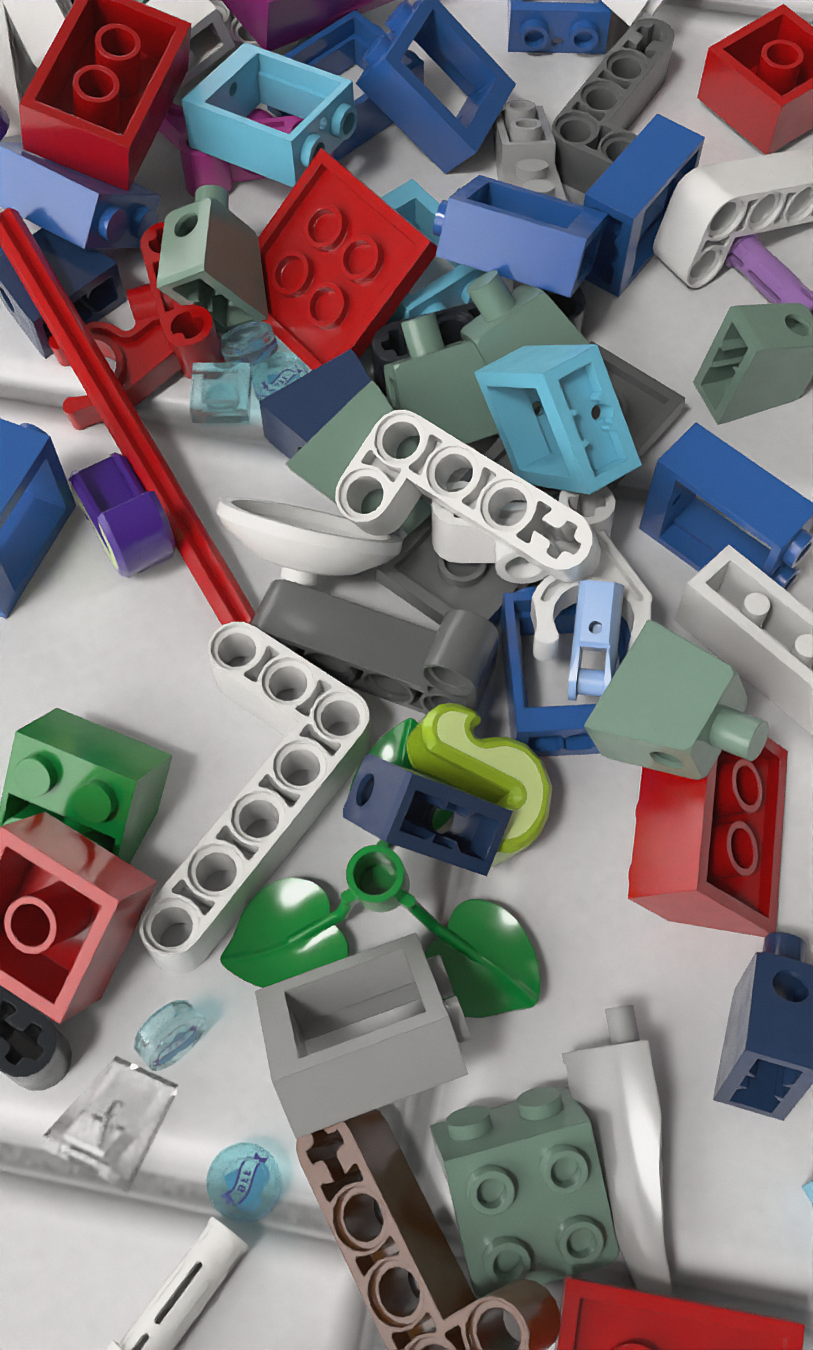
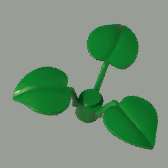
M413 718L402 721L382 736L368 753L420 772L412 768L406 748L407 738L418 725V722ZM361 764L359 765V767H358V769H357V771H356V773H355V775H354V777H353L350 790H351V788H352L354 779H355L356 776H357V773H358V771H359V768H360ZM437 808L432 822L434 830L436 832L440 830L454 813L447 809ZM379 840L377 845H369L359 849L351 857L346 869V880L349 889L342 892V901L333 912H331L330 900L325 891L309 880L295 877L282 878L262 888L244 909L235 932L220 957L221 964L228 971L256 987L264 988L348 957V942L335 925L348 917L355 904L360 902L365 908L374 912H388L401 905L430 932L439 937L427 947L424 954L426 959L440 954L454 996H457L465 1018H485L507 1012L530 1009L538 1003L540 998L539 964L532 944L519 922L508 911L497 904L486 900L469 899L457 905L449 918L447 927H445L409 893V875L400 857L393 851L397 846L383 840Z

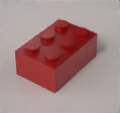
M75 0L19 103L23 150L129 191L188 71L192 23L136 0Z

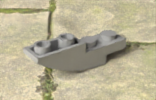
M512 100L507 102L492 125L498 180L567 201L555 166L556 142L543 106H536L534 102L529 100Z

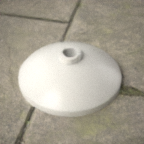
M221 497L218 500L216 513L223 525L251 553L270 563L281 566L280 577L296 583L316 585L319 575H355L385 564L401 552L403 539L394 533L386 536L371 535L364 532L346 517L253 498Z

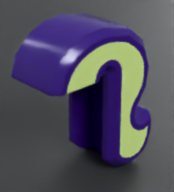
M114 452L110 454V457L80 471L74 470L70 473L68 481L86 519L91 522L109 560L121 576L130 578L173 557L176 542L166 513L155 491H144L124 455Z

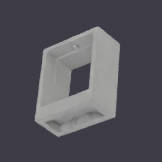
M416 932L255 991L271 1080L295 1139L468 1075L458 1045L472 1039L457 996H454L440 954L426 959ZM422 1000L426 1011L424 1013L308 1055L305 1041L413 1001Z

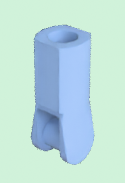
M581 580L579 582L568 682V700L576 701L578 694L601 697L616 672L624 585L595 580ZM583 650L607 652L605 670L581 668Z

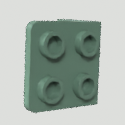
M555 1087L533 1088L522 1093L516 1102L490 1109L483 1106L464 1107L452 1112L446 1118V1121L430 1125L435 1151L448 1183L470 1282L476 1296L482 1298L508 1283L520 1279L533 1280L542 1285L562 1279L564 1275L572 1276L609 1265L617 1258L618 1245L591 1121L577 1100L570 1097L568 1087L563 1089Z

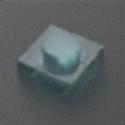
M193 363L189 405L192 423H250L252 390L250 363Z

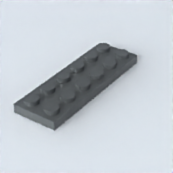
M598 345L640 459L682 412L685 397ZM595 405L591 411V415L595 420L599 418L601 412L598 405ZM540 406L534 409L536 415L540 412ZM499 438L487 450L484 456L515 474L502 440ZM470 468L459 481L470 482L473 476V469ZM625 475L606 486L612 491ZM533 485L559 501L562 490ZM513 500V501H511V502H526V501H523V500ZM432 512L403 539L400 554L376 568L377 582L439 625H441L446 612L450 610L470 611L494 624L501 615L503 593H516L530 584L512 583L502 579L497 574L495 563H454L441 558L435 552L432 544Z

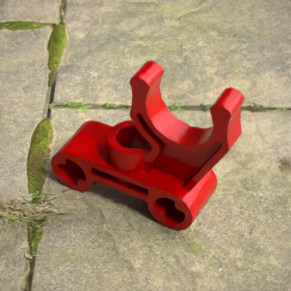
M164 221L150 226L140 240V248L150 283L127 290L128 301L135 320L134 327L124 331L113 324L93 321L86 324L104 357L111 358L116 362L114 374L134 407L179 370L188 379L205 380L216 375L223 368L226 361V352L209 311L200 305H180L157 289ZM52 335L49 338L50 348L61 366H69L68 360ZM88 395L68 397L63 402V410L76 430H83L88 426L103 422Z

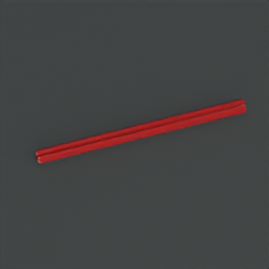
M9 207L0 212V245L116 445L122 455L128 460L144 491H155L169 520L176 548L221 625L231 622L250 624L256 612L19 211Z

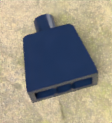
M44 228L32 234L85 325L93 321L98 322L127 301L118 266L113 259L96 249H83ZM0 245V298L39 353L47 359L54 354L49 346V338L52 336V333Z
M352 349L259 401L264 437L289 459L359 391L372 381Z
M368 753L363 758L357 776L354 779L343 808V818L387 843L487 876L513 811L443 781ZM437 808L447 809L454 813L451 827L443 834L436 832L433 828V816Z
M774 932L766 935L763 951L754 954L735 987L715 1084L714 1101L784 1121L813 1084V965L805 963L807 943L802 938L784 932Z

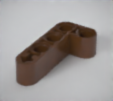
M374 1109L297 1138L296 1152L300 1165L387 1350H444V1348L447 1350H547L555 1343L560 1331V1312L554 1297L547 1288L538 1282L527 1279L513 1281L476 1300L388 1122L380 1111ZM359 1174H362L363 1180H360ZM374 1199L381 1207L383 1226L376 1219L373 1209ZM408 1272L413 1275L418 1283L420 1299L410 1289ZM504 1309L511 1313L518 1322L521 1331V1342L513 1338L506 1329L503 1319Z

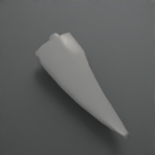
M634 1005L607 1008L605 1013L611 1045L562 1053L563 1063L567 1068L568 1089L570 1097L577 1100L591 1121L617 1245L638 1290L673 1296L664 1242L662 1114L648 1040L640 1041Z

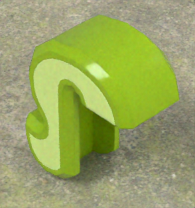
M441 704L428 712L411 731L406 745L408 758L412 768L513 811L491 865L493 867L513 858L530 846L541 834L549 817L553 787L544 762L525 743L507 736L479 739L475 736L474 729L481 723V717L475 710L461 704Z

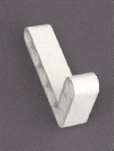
M231 622L222 625L213 632L208 641L207 652L218 689L227 698L286 737L147 905L140 918L139 932L145 947L157 965L171 974H185L194 971L206 961L242 915L250 900L265 886L361 764L371 746L369 708L366 701L358 693L263 631L245 622ZM240 656L252 658V661L241 667L227 665L232 659ZM287 689H298L304 692L298 699L292 701H282L276 698L278 694ZM338 722H348L356 727L354 731L344 736L333 735L326 731L332 724ZM299 770H310L318 775L313 782L304 786H295L286 781L292 773ZM260 819H270L278 824L270 835L262 838H253L245 834L248 826ZM229 870L236 874V878L227 889L216 892L203 888L207 877L216 871ZM187 923L193 926L191 935L183 944L176 947L160 945V938L170 925Z

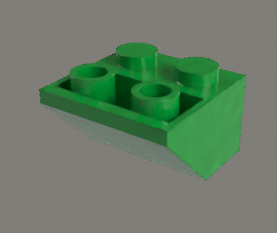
M55 708L15 731L0 802V827L46 812L130 864L158 813L172 755L65 710Z

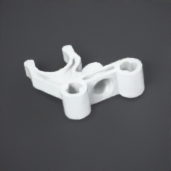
M470 482L447 483V491L458 492L464 489ZM607 486L590 495L562 490L559 502L579 513L589 523L601 546V558L597 568L587 578L582 580L616 582L624 585L621 615L627 621L631 633L629 651L648 619L651 620L652 594L610 540L616 503L614 495ZM432 500V544L435 552L441 558L454 563H495L497 574L502 579L512 583H534L543 579L534 591L531 601L530 615L535 633L533 655L540 661L554 659L557 654L559 633L554 620L560 611L577 603L580 581L565 582L553 577ZM527 502L506 503L498 516L499 525L512 526L518 523L525 516ZM547 526L545 527L542 536L550 541L559 555L564 551L575 555L579 551L580 545L575 538L571 542L563 541L552 534Z

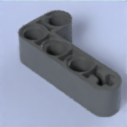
M654 18L635 22L556 116L552 124V134L556 142L555 166L561 183L585 194L635 139L637 135L627 130L660 90L667 77L674 42V30L669 24Z
M276 579L271 582L250 625L263 631L344 685L426 715L438 705L446 703L461 704L477 712L496 666L499 643L497 628L486 618L470 611L450 610L446 612L437 632L285 579Z

